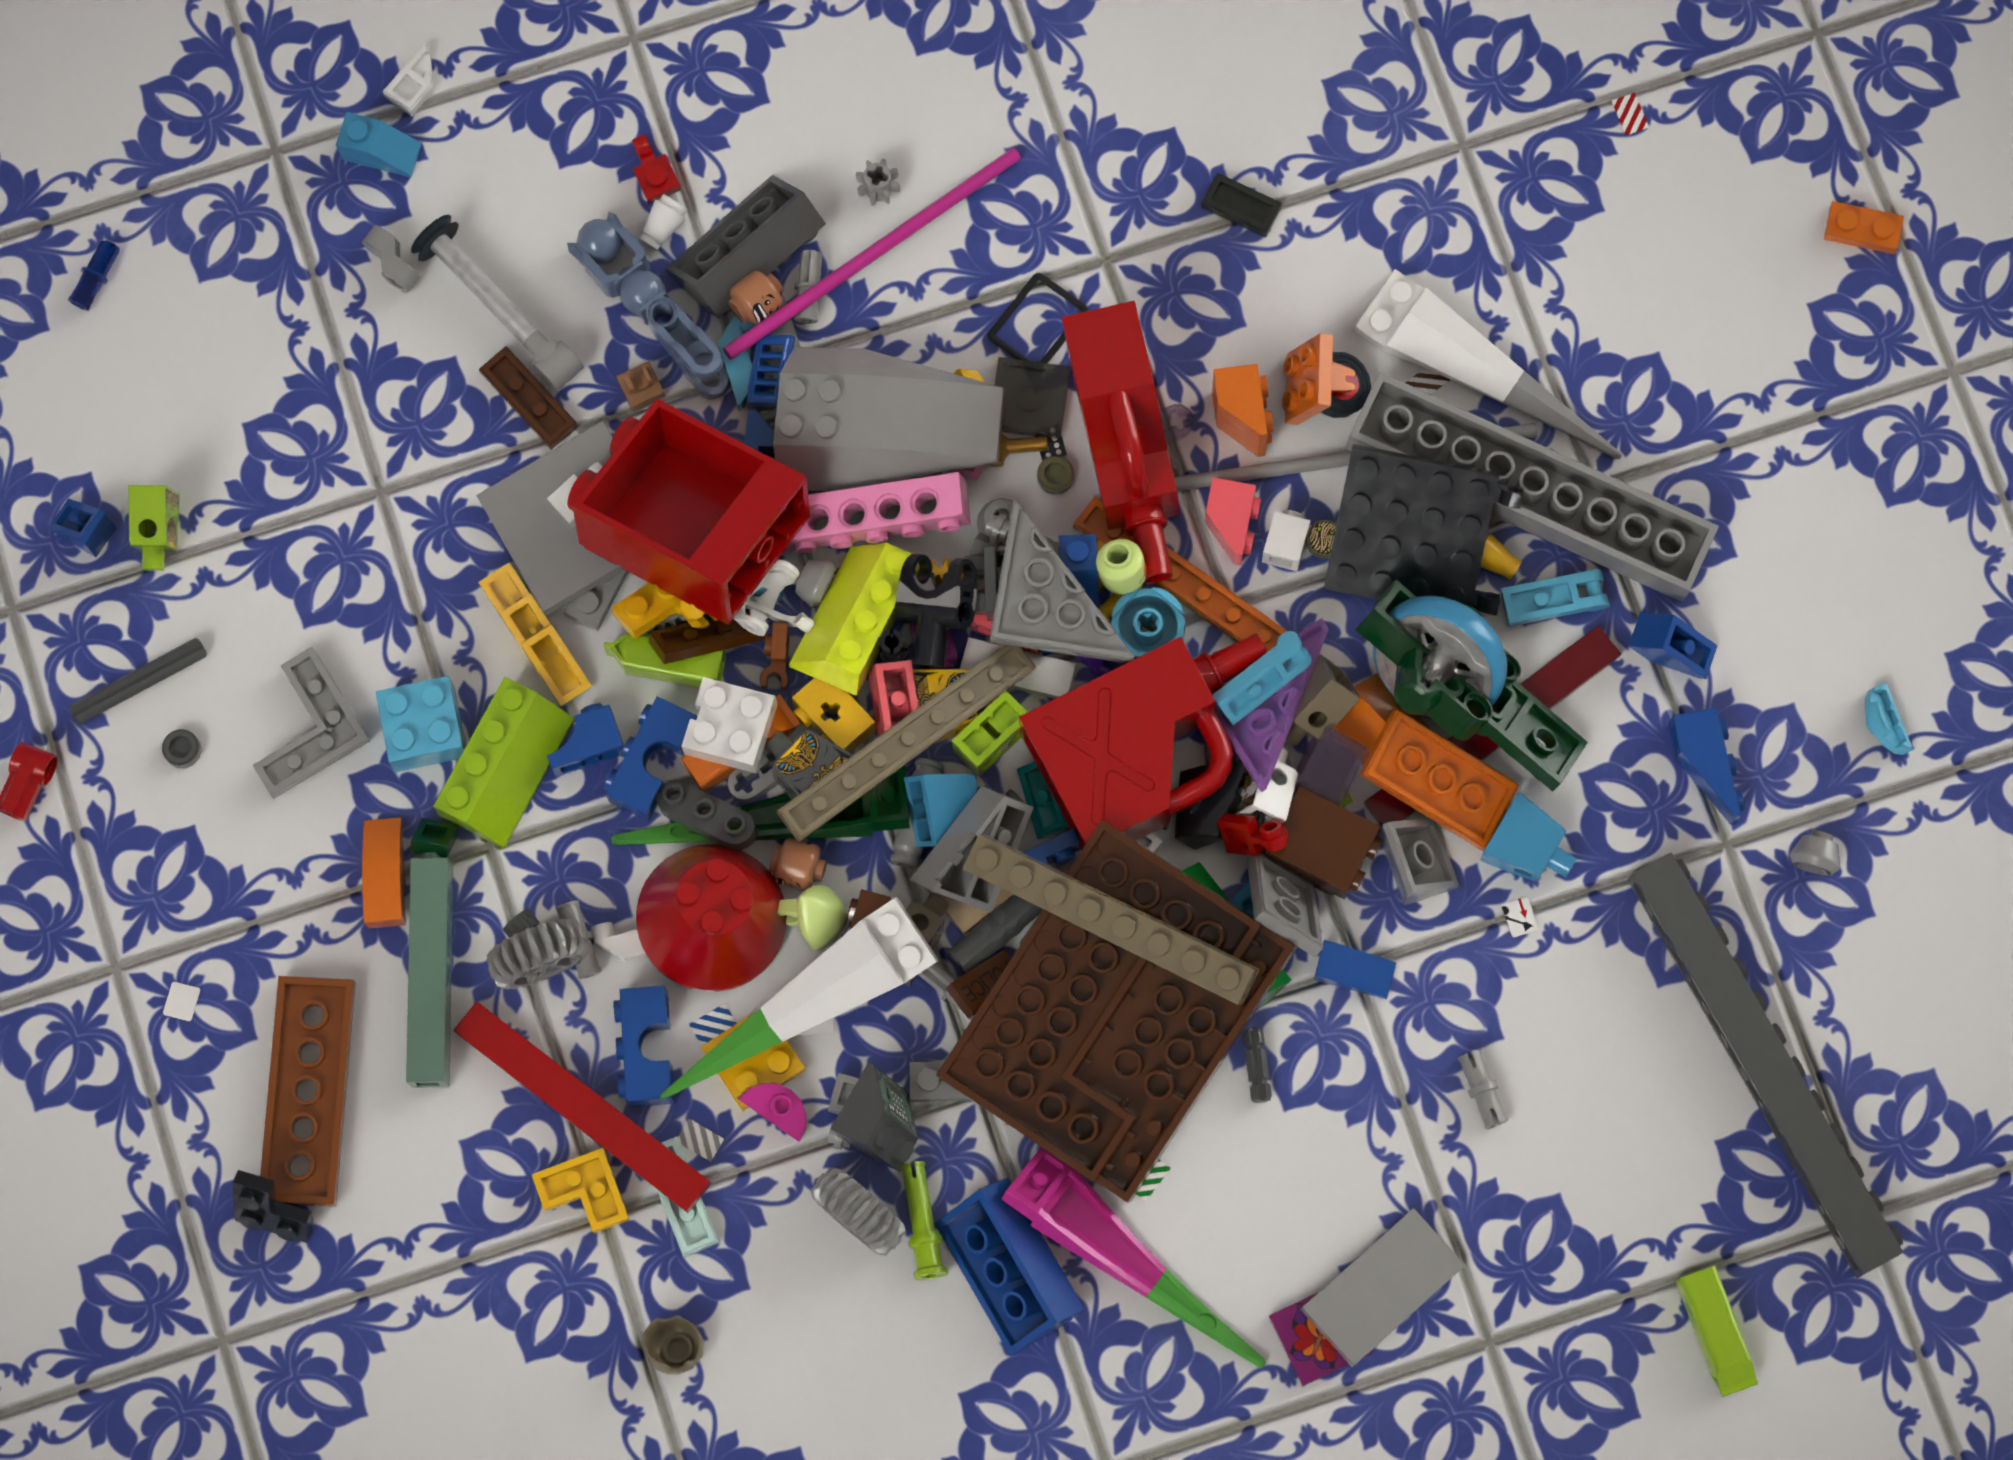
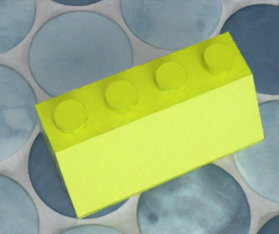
M889 543L851 546L812 619L814 621L812 629L804 634L789 663V667L857 696L880 652V637L887 630L891 631L897 619L895 612L897 587L903 564L912 553ZM917 563L916 568H915V576H917V570L919 569V563Z

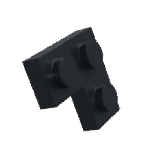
M238 1170L232 1182L235 1221L240 1222L248 1229H263L276 1233L280 1238L287 1241L298 1240L307 1243L313 1231L312 1211L276 1201L275 1183L273 1180Z

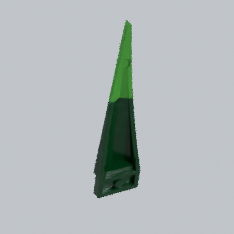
M905 765L805 839L873 837V832L910 828L908 798L904 777H906ZM786 793L737 807L750 814L757 827L756 840L796 839L776 813L781 807L791 801ZM676 822L616 834L611 837L612 844L715 842ZM735 824L730 830H737L742 824Z

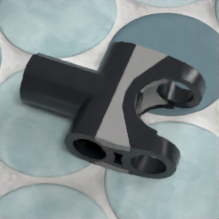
M911 554L905 560L897 587L895 612L900 622L916 625L912 664L945 668L949 628L964 630L971 626L975 616L977 600V571L971 560L955 558L950 563L948 572L945 573L944 579L938 587H936L934 581V573H932V565L928 556L924 554ZM917 563H919V572L915 576V568ZM962 567H963V569H964V578H963V581L961 580V575H960V574H961V569H962Z

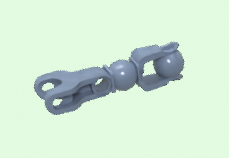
M608 211L607 220L593 219L585 223L578 232L577 243H567L569 253L585 267L586 272L606 296L613 298L619 295L622 304L627 310L637 316H641L643 322L646 325H650L654 336L674 359L682 373L701 396L709 400L723 396L730 387V380L723 366V359L719 349L708 335L691 321L676 302L668 297L662 279L649 271L650 262L644 247L627 228L623 227L614 213ZM623 244L633 256V265L623 268L620 275L618 273L607 275L598 264L604 265L614 261L620 253ZM663 315L673 316L667 323H657V320ZM715 374L720 377L717 386L709 387L702 383V379H708Z

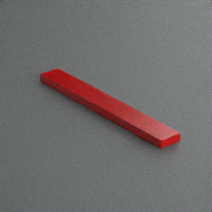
M475 1002L453 1031L685 1212H690L712 1184L702 1174L479 1002Z

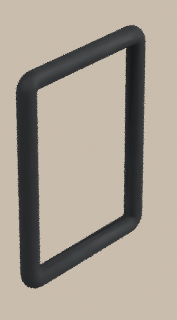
M1036 273L1031 277L988 332V339L1035 373H1039L1045 368L1066 341L1064 332L1038 365H1035L995 335L1037 281H1041L1080 309L1079 313L1088 311L1087 306L1041 273Z

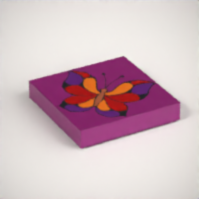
M1316 1294L1269 1316L1302 1387L1349 1365L1300 1310Z

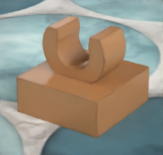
M649 361L616 376L632 412L653 403L656 399L666 397Z

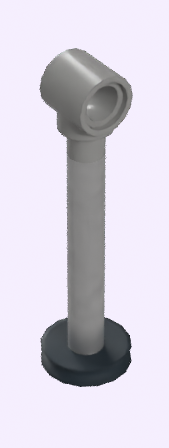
M449 214L434 220L415 239L411 252L413 254L419 253L418 260L420 261L428 260L437 255L533 355L531 360L532 366L546 384L556 392L560 390L584 368L579 358L562 341L557 342L555 339L549 341L451 240L455 236L459 224L457 222L450 223L451 216Z

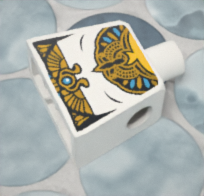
M1282 748L1267 789L1263 792L1260 791L1251 775H1243L1235 793L1241 799L1232 814L1255 816L1259 828L1268 821L1277 820L1281 824L1286 821L1298 776L1296 769L1285 764L1289 754L1286 749Z

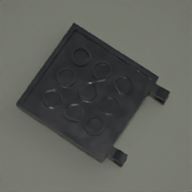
M1353 444L1323 589L1377 600L1397 580L1416 597H1444L1472 606L1480 612L1497 616L1500 594L1475 590L1494 501L1507 507L1520 509L1523 488L1498 484L1500 473Z

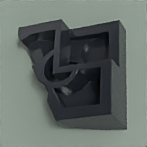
M1233 761L1232 771L1221 788L1209 797L1177 812L1175 839L1194 850L1223 840L1217 821L1225 813L1232 814L1236 810L1241 797L1235 794L1243 775H1250L1242 761ZM1210 764L1181 771L1179 786L1202 775Z

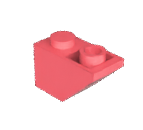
M1212 477L1205 513V523L1232 562L1241 565L1243 554L1251 555L1255 533L1248 532L1250 519L1258 520L1261 498L1255 497L1256 485Z

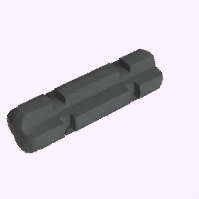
M1262 1028L1246 1029L1243 1032L1244 1047H1247L1245 1057L1249 1082H1252V1086H1250L1251 1100L1254 1103L1267 1102L1271 1100L1272 1094L1271 1086L1267 1084L1269 1071L1266 1049L1262 1048V1045L1265 1043Z

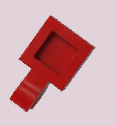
M645 134L632 139L633 148L642 164L633 168V172L648 204L659 200L662 194L668 196L680 191V183L666 154L655 158Z

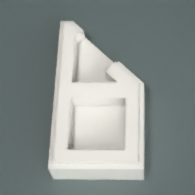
M423 43L383 90L384 97L411 117L434 91L429 45Z

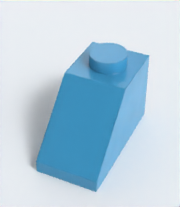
M346 112L336 142L337 149L344 161L410 178L412 177L422 146L421 142L381 120Z

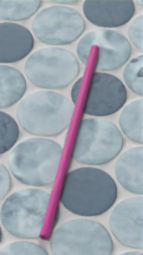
M1011 148L723 348L726 356L730 360L734 359L1021 160L1018 151L1015 148Z

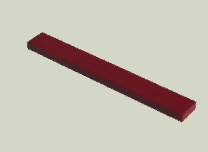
M1596 626L1520 685L1551 710L1620 658L1621 652L1603 630ZM1492 705L1493 712H1496L1495 707ZM1477 733L1466 741L1458 740L1453 736L1447 739L1481 761L1500 748L1488 736H1481ZM1380 789L1364 801L1365 807L1381 827L1387 822L1405 820L1417 811L1383 789Z

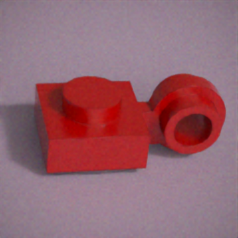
M1225 813L1217 821L1227 853L1258 856L1264 849L1269 852H1276L1287 845L1289 834L1286 826L1282 825L1280 821H1268L1259 828L1255 816Z

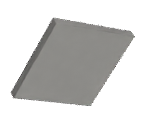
M603 421L476 495L545 616L624 570L620 565L607 561L579 544L576 526L573 528L547 500L573 474L578 478L597 461L603 466L611 457L610 444L613 437Z

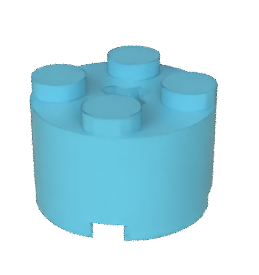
M1156 587L1138 588L1134 592L1124 594L1117 601L1112 611L1111 626L1128 650L1132 652L1134 659L1180 636L1184 642L1185 617L1182 606L1172 594L1164 589ZM1151 624L1154 625V632L1141 631V625L1149 627Z

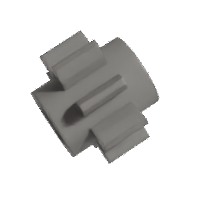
M884 158L880 163L873 164L867 160V168L864 173L856 172L857 181L863 183L857 188L858 195L864 196L867 194L872 206H874L876 201L883 200L889 204V196L892 191L900 192V184L897 181H893L899 176L898 169L892 168L889 170ZM878 178L884 179V181L879 182L878 186L872 185V183L878 181Z

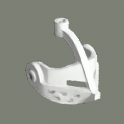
M778 559L753 593L749 594L747 601L733 619L744 629L758 636H764L769 628V625L765 622L767 618L778 623H788V626L798 627L805 633L809 632L814 625V621L803 612L797 616H789L773 610L779 593L786 586L793 584L798 578V569L789 562ZM761 587L766 589L756 601L750 600V597ZM745 607L750 609V616L746 615Z

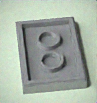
M1260 853L1258 856H1249L1247 858L1254 920L1316 957L1323 949L1314 885L1263 853Z

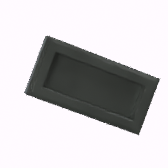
M1217 173L1201 203V208L1266 238L1282 208V203Z

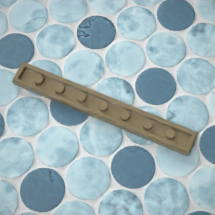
M1002 646L785 804L776 813L798 842L802 841L992 702L1005 690L1007 691L1037 667L1022 647Z

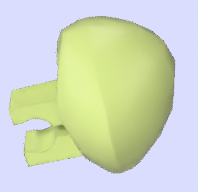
M822 884L804 890L798 899L779 901L777 914L779 916L787 915L785 923L788 926L798 925L804 940L813 950L828 946L842 932L847 921L846 908L840 896L832 888Z

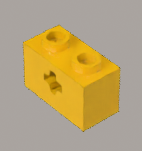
M813 678L792 697L795 708L793 713L806 729L812 726L820 736L849 753H852L876 732L875 721L848 692L821 680ZM827 711L832 715L837 713L838 720L836 722L831 718L826 720L825 713Z

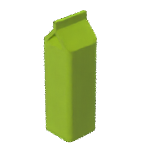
M627 633L612 643L604 642L603 644L607 656L615 657L627 675L700 688L703 677L722 681L726 662L725 650L663 664L649 644V635L643 634L634 640Z
M1716 1266L1708 1267L1676 1280L1677 1288L1708 1369L1721 1396L1724 1397L1758 1385L1752 1359Z

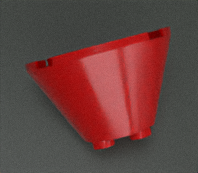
M703 844L688 847L662 861L645 881L636 909L638 937L646 956L653 966L674 983L689 989L715 990V992L735 989L758 977L768 968L778 954L786 930L785 922L787 915L779 916L777 914L779 901L784 900V896L771 872L750 854L742 850H731L720 844Z

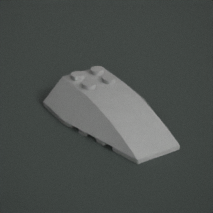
M794 347L780 372L773 439L775 460L804 474L807 479L808 492H830L902 481L916 477L922 478L933 476L934 473L949 470L953 472L999 462L1005 389L867 349Z

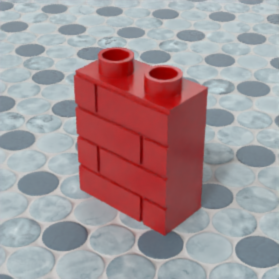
M659 399L653 402L640 420L630 416L619 425L611 440V457L598 473L592 470L584 471L574 482L567 501L568 508L574 513L579 544L583 545L585 549L615 565H620L622 569L652 585H658V588L690 605H695V608L727 625L747 601L749 594L753 593L810 518L807 479L804 474Z

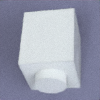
M1284 510L1283 513L1275 511L1264 547L1262 563L1297 572L1311 520L1304 519V515L1296 511Z

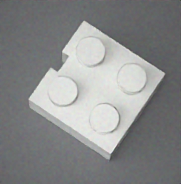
M703 677L695 702V707L699 714L697 720L690 719L681 746L684 754L757 773L778 705L775 695Z

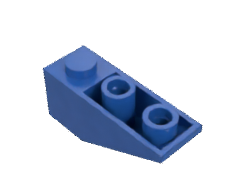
M1717 708L1673 715L1668 726L1676 761L1729 824H1736L1741 817L1740 812L1745 811L1742 791L1740 789L1735 790L1732 776L1737 774L1733 754H1727L1724 740L1729 738L1725 718H1719Z

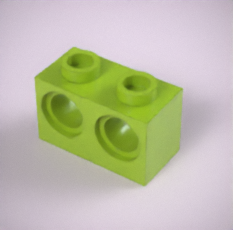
M1005 690L952 740L953 752L980 777L1022 738L1019 716L1027 713V711Z

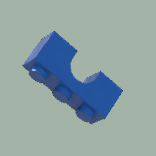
M658 696L653 705L647 704L640 715L638 723L642 726L636 737L630 736L624 745L621 753L624 760L618 770L613 769L605 782L604 789L607 790L606 796L609 803L650 821L658 805L656 795L658 791L661 792L665 785L662 780L650 775L646 771L647 762L655 752L660 750H670L684 756V751L681 747L690 719L697 720V715Z
M665 985L619 989L620 1000H614L613 1002L615 1023H621L622 1037H616L617 1060H623L624 1074L618 1075L619 1097H626V1103L629 1107L675 1104L674 1094L667 1098H660L661 1094L674 1083L672 1064L669 1060L651 1061L645 1058L641 1051L642 1043L648 1034L657 1030L670 1029L668 991Z

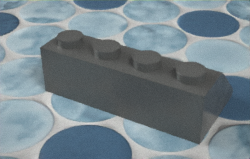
M772 175L665 269L704 310L720 318L722 315L732 311L728 305V300L731 299L730 288L751 271H760L767 276L776 267L783 266L789 261L791 254L801 245L812 241L817 236L818 230L826 223L803 191Z

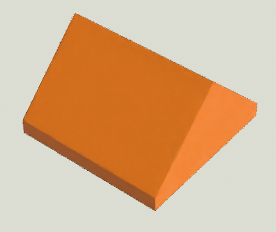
M1376 673L1354 686L1360 700L1331 731L1364 765L1392 710L1399 709L1424 726H1429L1419 715L1408 714L1396 704L1393 695L1383 684L1379 674Z

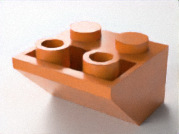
M1258 364L1213 369L1212 398L1216 427L1257 457L1265 456L1266 444L1272 443L1271 432H1273L1271 410L1264 411L1267 408L1266 397H1268L1266 375L1259 376Z

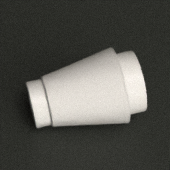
M662 194L659 201H654L639 240L658 251L659 247L685 221L683 216L687 209L674 199Z

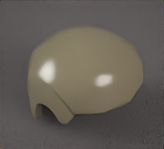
M679 1315L665 1319L658 1317L643 1332L642 1347L649 1363L660 1372L676 1375L693 1369L699 1363L703 1355V1338L695 1324L683 1319Z

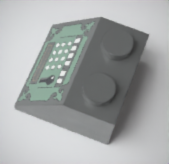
M868 1062L831 1130L866 1157L900 1172L904 1163L911 1157L918 1140L909 1095L907 1091L880 1069Z

